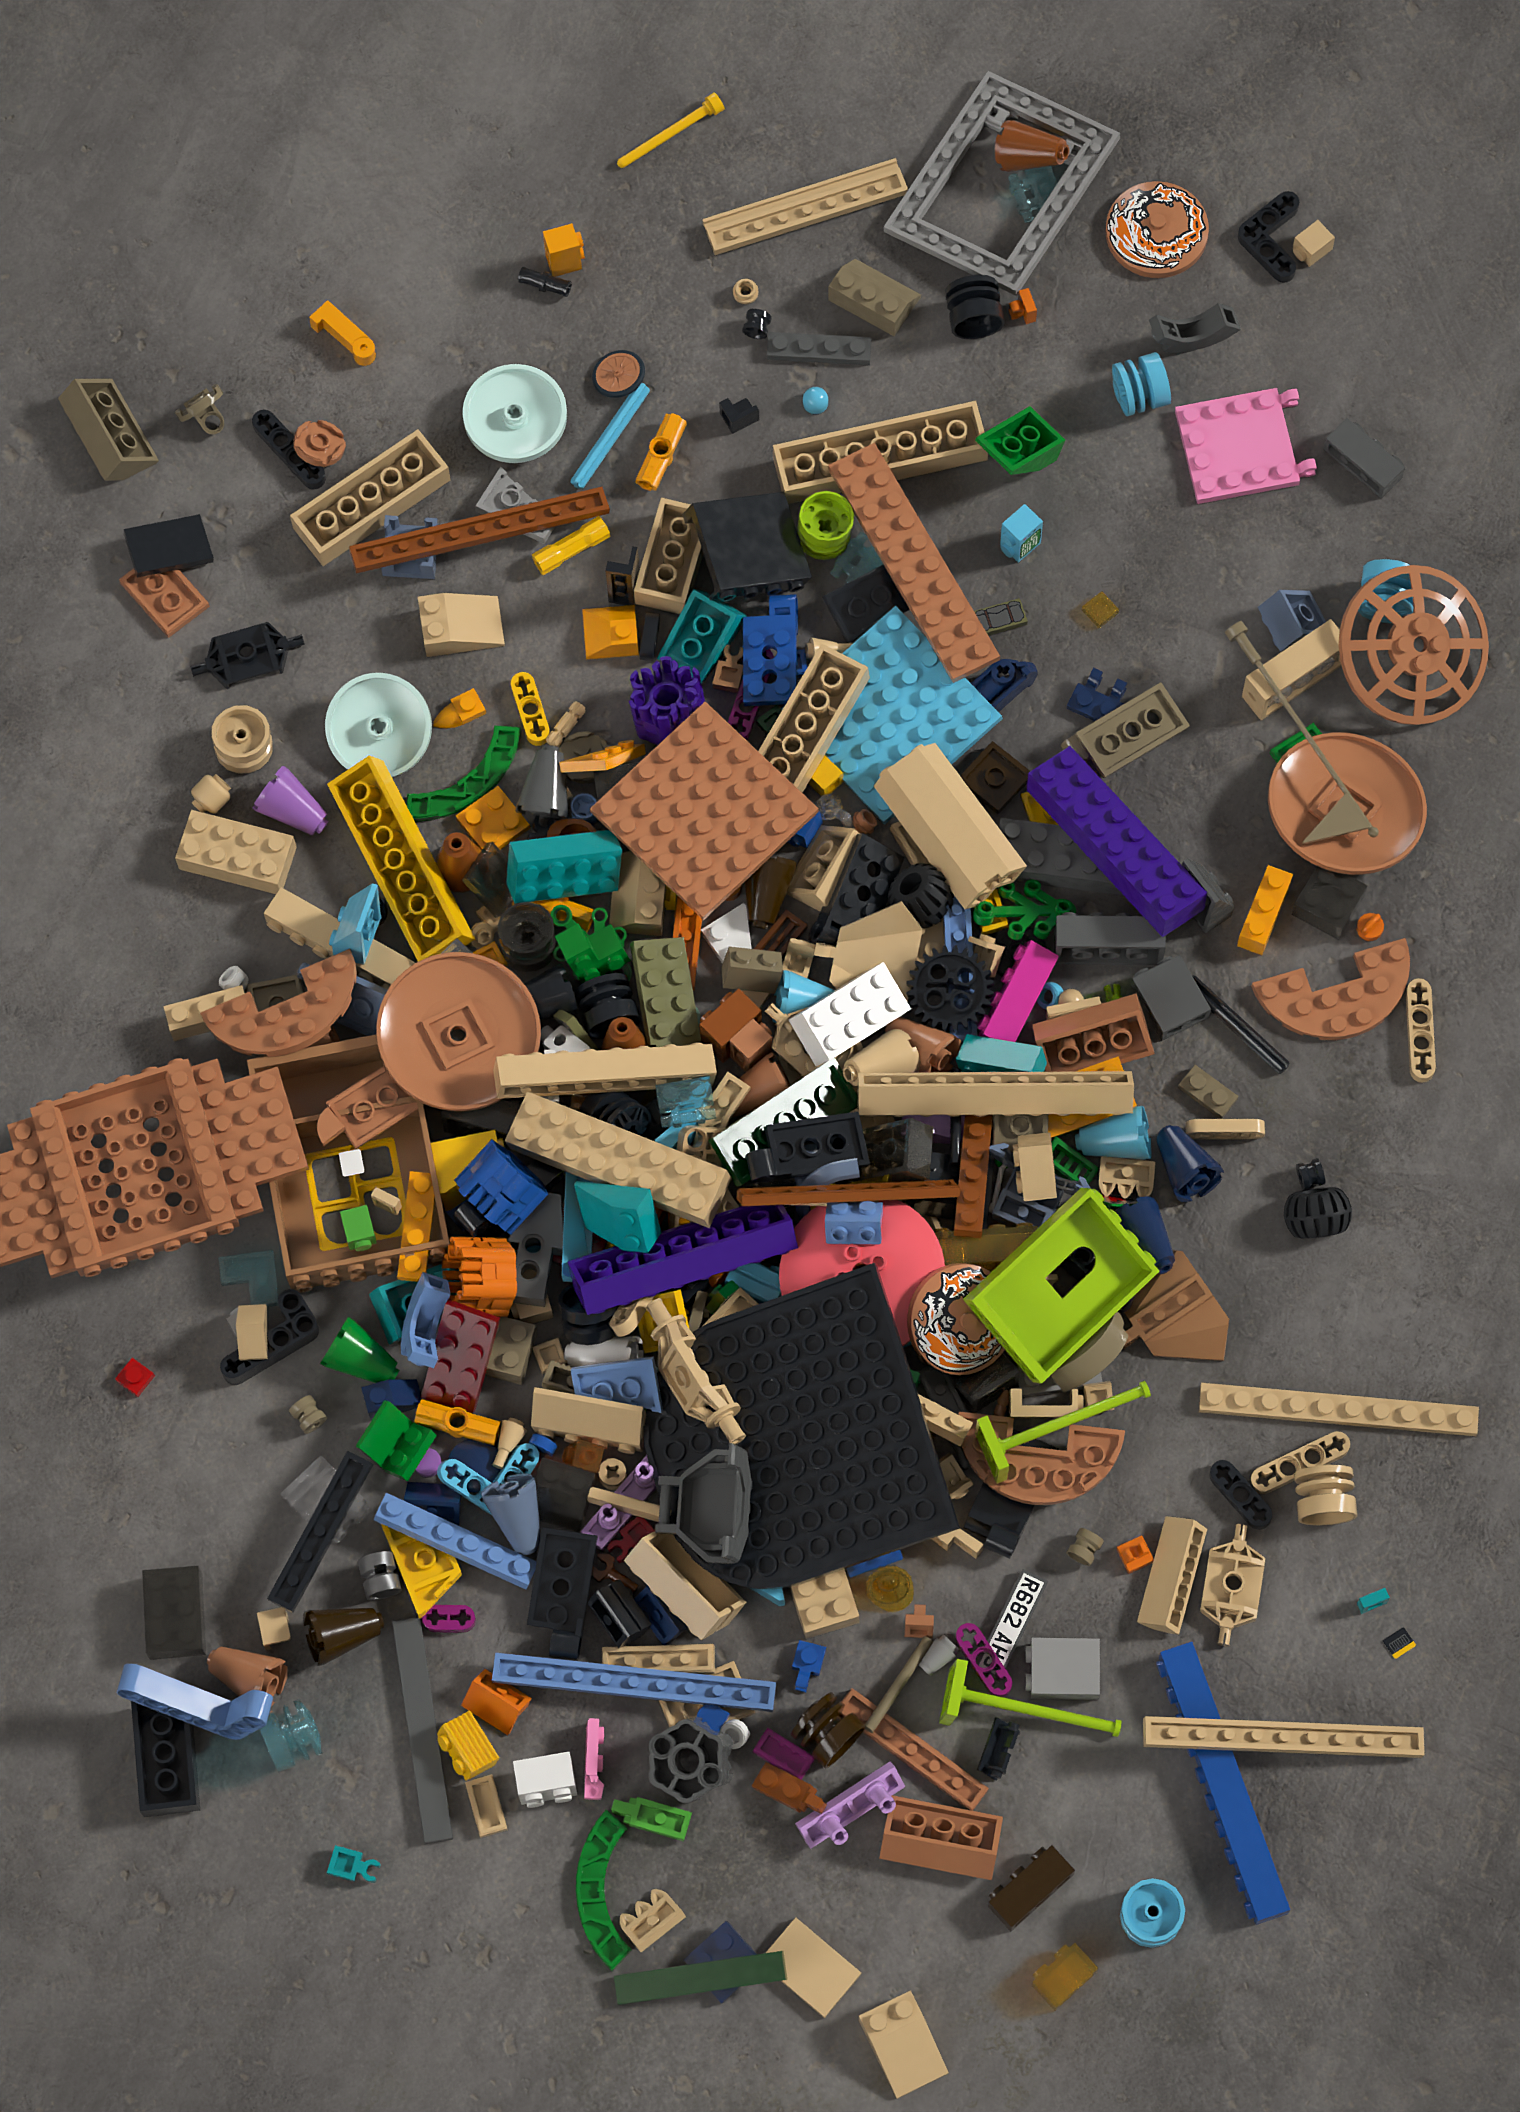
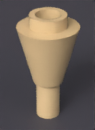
M810 637L809 643H805V656L812 661L821 644L842 654L853 643L837 644V642Z
M509 1418L508 1420L501 1421L499 1450L492 1464L494 1467L503 1469L508 1455L511 1454L527 1433V1430L523 1427L524 1423L520 1420Z

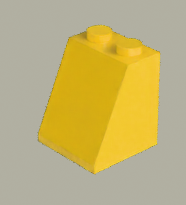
M495 1130L431 1143L439 1191L445 1211L452 1210L472 1195V1193H469L464 1197L459 1192L460 1187L454 1179L492 1139L505 1148L503 1138L497 1139Z

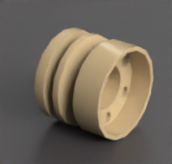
M1317 1465L1297 1471L1294 1474L1295 1482L1299 1484L1295 1488L1296 1493L1306 1496L1297 1502L1298 1521L1306 1525H1333L1355 1519L1357 1517L1356 1498L1352 1495L1344 1494L1352 1491L1355 1487L1354 1482L1351 1481L1354 1476L1353 1469L1344 1465Z

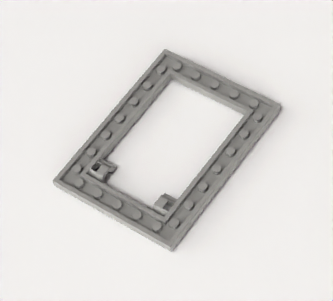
M988 71L884 225V232L972 275L994 277L998 281L999 288L1017 296L1019 290H1021L1120 140V133ZM1012 116L1018 119L1020 116L1065 139L1069 146V156L1063 163L1069 165V167L1009 258L1005 260L922 220V218L984 125L1001 132L1003 129L1001 125L1006 118L1010 119ZM1072 149L1078 152L1077 155L1071 154Z

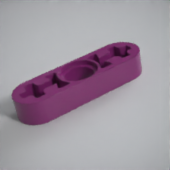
M972 1623L961 1625L956 1632V1643L990 1695L1007 1696L1012 1688V1679L981 1630ZM966 1630L969 1634L973 1632L976 1634L973 1640L977 1647L980 1643L984 1645L977 1648L972 1654L969 1653V1651L973 1650L971 1643L968 1640L962 1641L964 1637L963 1632ZM981 1653L989 1654L992 1658V1664L987 1668H981L976 1663V1657ZM995 1667L999 1668V1670L995 1671L997 1678L1000 1681L1006 1680L1004 1690L1002 1691L999 1687L995 1689L992 1687L995 1681L991 1674L987 1678L984 1676L991 1673Z

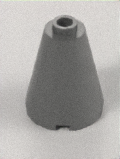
M543 745V749L537 750L516 804L515 811L517 813L526 815V811H531L533 817L537 815L539 818L568 819L565 772L561 773L559 762L564 761V753L559 752V747Z

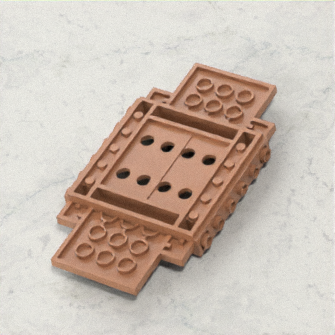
M177 1058L169 1061L168 1065L159 1068H145L140 1074L134 1076L123 1075L116 1078L114 1082L108 1084L97 1083L90 1086L89 1090L80 1093L73 1091L64 1094L62 1098L54 1101L43 1100L38 1102L35 1107L30 1108L32 1117L7 1125L14 1150L0 1154V1267L44 1254L51 1278L78 1271L80 1276L93 1277L100 1274L103 1269L110 1267L113 1269L122 1268L129 1261L135 1259L147 1260L155 1255L154 1253L163 1250L166 1252L178 1250L185 1243H200L207 1240L208 1236L217 1233L218 1235L229 1234L234 1231V1228L240 1226L238 1219L263 1212L257 1186L309 1170L278 1067L225 1083L218 1059L191 1066L189 1059ZM149 1118L158 1119V1129L152 1132L145 1130V1121ZM102 1134L106 1136L107 1142L102 1148L92 1146L91 1140L95 1135ZM159 1142L164 1143L167 1146L166 1153L159 1157L154 1156L151 1153L152 1146ZM104 1159H110L114 1162V1168L109 1173L99 1171V1164ZM169 1167L174 1170L173 1178L167 1182L160 1180L159 1172L161 1169ZM113 1184L119 1185L121 1187V1194L116 1198H109L106 1195L107 1187ZM173 1192L179 1193L182 1197L180 1204L175 1207H171L166 1203L167 1196ZM119 1209H124L129 1213V1217L124 1223H116L113 1220L114 1213Z

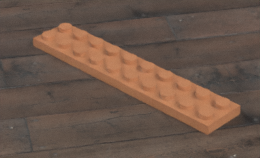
M872 443L829 464V472L843 496L851 504L854 515L952 682L955 683L999 661L1000 655L876 444Z

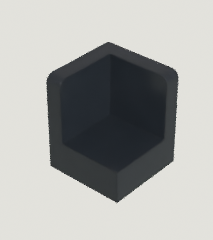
M729 398L719 402L720 415L732 434L759 421L757 405L752 407L747 398L735 404H732Z

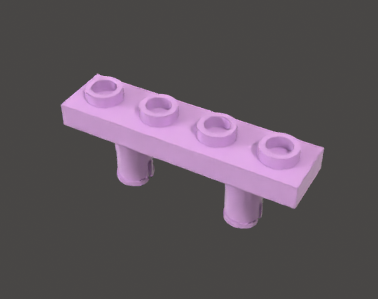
M647 1455L614 1493L646 1501L655 1491L656 1485L653 1478L654 1470L649 1465ZM605 1504L581 1530V1533L597 1535V1547L603 1551L633 1515L617 1511L615 1507L613 1509L612 1505Z
M888 1762L827 1802V1806L822 1814L813 1811L795 1824L810 1849L828 1837L836 1845H841L848 1839V1833L843 1827L875 1806H878L885 1814L892 1812L896 1807V1803L891 1795L903 1789L905 1785L895 1766Z

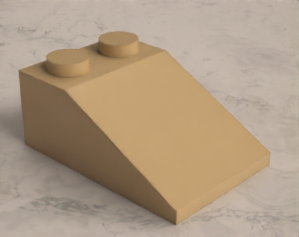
M440 593L418 597L427 657L505 646L498 596Z
M911 1990L859 2015L862 2029L896 2099L949 2074Z

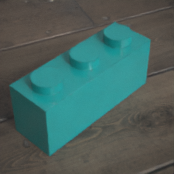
M970 1034L966 1035L956 1057L958 1068L962 1070L961 1072H1044L1047 1065L1041 1046Z

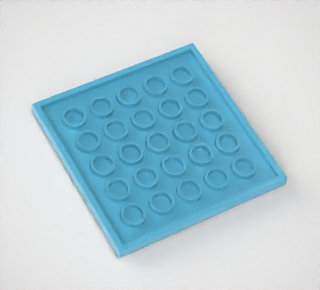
M897 606L893 607L842 653L867 666L870 679L825 754L843 772L844 783L884 825L895 815L874 788L875 783L880 778L879 774L881 771L894 765L921 744L925 746L936 743L952 765L1003 719L1002 715L966 678L955 683L952 682L928 639Z

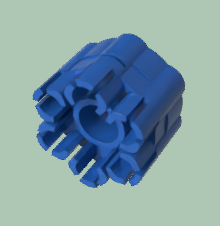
M492 1139L454 1179L460 1187L459 1192L464 1197L472 1193L468 1201L474 1206L483 1199L477 1209L482 1214L490 1209L484 1217L491 1223L499 1225L504 1231L507 1230L510 1235L548 1195L543 1182L517 1156Z

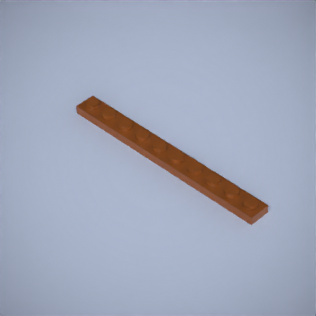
M598 487L349 546V552L357 574L609 514L610 508L603 487Z

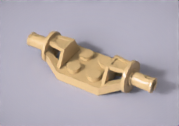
M661 1298L653 1300L647 1305L646 1309L657 1324V1327L651 1333V1337L654 1341H658V1369L687 1415L705 1422L709 1429L720 1426L729 1443L738 1444L746 1437L734 1418L741 1409L740 1405L734 1403L724 1384L712 1386L709 1383L707 1373L699 1367L691 1349L696 1338L685 1324L686 1318L683 1315L671 1317ZM710 1405L716 1412H712L706 1407Z

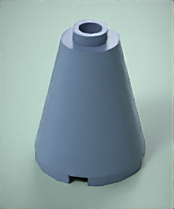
M517 1474L506 1477L508 1482L499 1485L498 1481L491 1483L481 1491L482 1500L514 1551L521 1552L522 1555H528L535 1552L540 1543L536 1481L531 1474Z

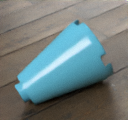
M783 970L778 988L774 994L776 996V1004L774 1005L782 1013L788 1015L813 1005L835 990L789 970Z
M1144 1106L1133 1107V1113L1112 1115L1080 1128L1079 1134H1075L1077 1150H1082L1083 1155L1150 1159L1152 1157L1151 1138H1148L1147 1129H1149V1124Z

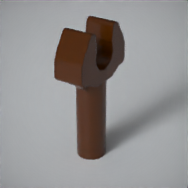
M597 1554L598 1559L605 1563L607 1567L603 1571L593 1567V1579L599 1583L604 1579H611L613 1582L620 1579L624 1586L629 1587L634 1594L639 1585L615 1569V1558L609 1554Z

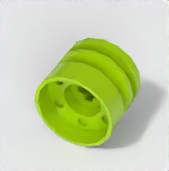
M822 491L806 498L800 509L797 533L804 553L821 560L833 559L844 553L850 542L854 521L853 508L845 497L836 492Z

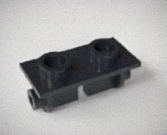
M995 1717L977 1767L979 1772L996 1781L1001 1779L1002 1774H1006V1768L1011 1754L1007 1753V1751L1014 1748L1017 1737L1020 1735L1018 1730L1019 1724L1014 1722L1006 1723Z

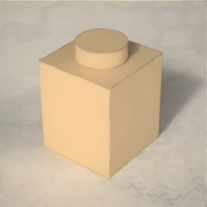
M1317 220L1294 238L1293 253L1299 261H1304L1310 267L1333 249L1335 237Z

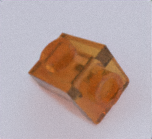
M580 1439L570 1443L563 1452L562 1462H565L563 1471L576 1473L580 1470L592 1473L599 1472L604 1447Z

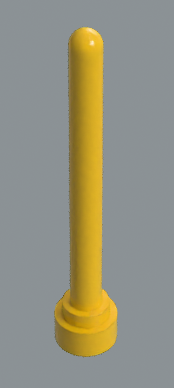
M713 92L702 102L703 106L619 158L617 165L620 168H624L704 116L719 114L725 110L722 101Z

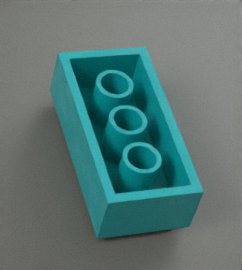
M610 830L509 842L506 884L514 904L618 891L622 849L617 837Z

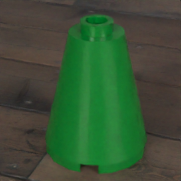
M350 1317L346 1319L320 1363L324 1367L373 1383L394 1380L400 1371L396 1368L398 1362Z

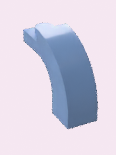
M422 1272L414 1289L406 1312L401 1337V1355L407 1356L408 1360L417 1366L434 1368L438 1360L435 1344L436 1330L445 1303L451 1294L448 1280Z

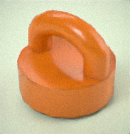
M1367 913L1358 920L1356 930L1362 939L1374 941L1382 935L1384 923L1380 914Z

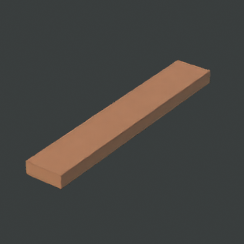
M851 1688L841 1701L845 1707L840 1716L844 1718L846 1715L854 1713L866 1724L877 1706ZM887 1713L873 1733L867 1730L863 1732L967 1810L973 1811L989 1790L988 1787Z

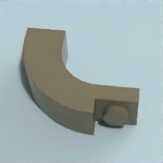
M1118 1312L1051 1374L1063 1392L1074 1389L1098 1375L1121 1352L1128 1339V1334L1123 1329V1318Z

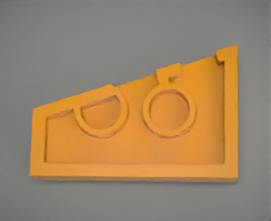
M634 740L621 741L616 746L606 747L605 750L559 762L560 771L563 773L609 770L645 755V744H634Z

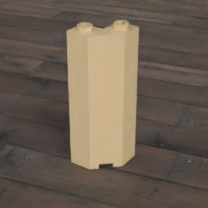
M936 743L925 746L923 744L918 745L894 765L885 768L879 774L880 778L875 783L874 788L931 865L936 867L937 871L942 872L947 879L945 883L950 885L951 892L964 909L975 907L980 902L985 901L995 888L1013 883L1027 867Z

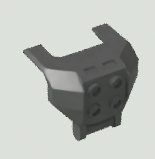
M729 1443V1450L714 1449L688 1468L680 1477L659 1476L658 1485L661 1486L659 1522L655 1524V1533L678 1535L708 1563H738L749 1534L748 1521L752 1481L748 1454L745 1449ZM672 1487H679L677 1524H670Z

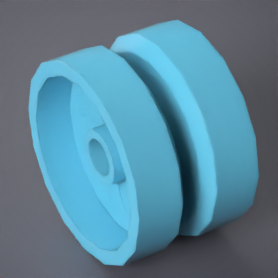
M1152 1878L1138 1882L1129 1889L1123 1899L1120 1912L1122 1929L1129 1939L1140 1946L1150 1948L1164 1946L1175 1938L1183 1924L1185 1915L1183 1898L1174 1886L1164 1880ZM1150 1908L1156 1910L1155 1917L1148 1914Z

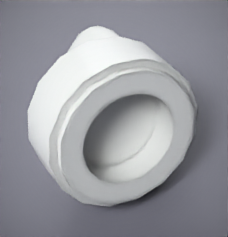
M232 966L221 975L219 986L226 990L242 985L245 990L249 980L247 975L238 966Z
M737 1719L727 1721L720 1729V1732H723V1734L728 1733L731 1736L733 1745H730L729 1748L732 1749L740 1748L750 1737V1731L747 1726Z

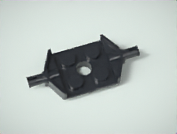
M269 622L212 637L205 662L190 666L193 677L208 672L226 689H230L229 684L277 670L282 674L288 651L291 648L305 645L302 634L287 639ZM244 647L254 649L252 655L248 657L241 656L239 652Z

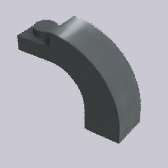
M1220 303L1197 316L1187 319L1175 320L1160 315H1155L1149 319L1153 338L1156 342L1161 343L1163 351L1168 353L1191 352L1209 347L1241 330L1233 307Z

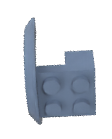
M1001 1143L991 1145L989 1148L990 1154L996 1160L1013 1170L1005 1189L1003 1188L994 1207L992 1219L1029 1236L1055 1213L1064 1193L1074 1195L1080 1188H1090L1086 1179L1081 1176L1078 1181L1055 1176L1057 1198L1024 1201L1023 1193H1017L1016 1171H1020V1166H1014V1157L1009 1149V1145Z
M816 1144L803 1145L808 1153L813 1154L817 1152ZM857 1158L832 1162L816 1169L809 1176L794 1178L795 1186L829 1185L841 1180L858 1178L860 1176ZM795 1205L798 1218L801 1221L811 1211L810 1206Z

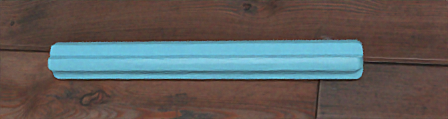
M641 383L634 392L629 394L571 479V484L574 487L583 489L647 397L650 389L644 383Z

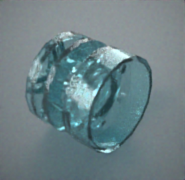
M300 1699L293 1701L298 1712L297 1714L292 1716L286 1704L283 1706L284 1720L280 1721L276 1714L270 1711L266 1726L260 1729L278 1773L296 1766L294 1752L298 1750L306 1761L309 1760L310 1757L306 1750V1747L312 1745L316 1756L323 1754L318 1728L311 1712L302 1704Z

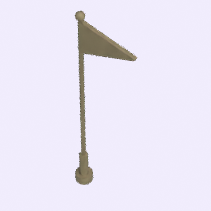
M1243 621L1232 625L1225 631V635L1230 642L1236 640L1252 665L1256 664L1344 793V796L1314 828L1302 844L1368 829L1370 837L1378 836L1379 830L1371 825L1260 662L1261 657L1245 635L1248 629Z

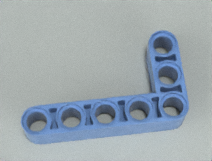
M137 1664L124 1665L117 1689V1694L125 1699L234 1740L242 1739L266 1726L273 1701L272 1695L259 1690L248 1691L230 1701Z

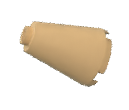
M900 1029L887 1031L844 1063L843 1076L851 1085L858 1086V1073H918L920 1067L918 1050L916 1046L911 1047L908 1041L911 1038Z

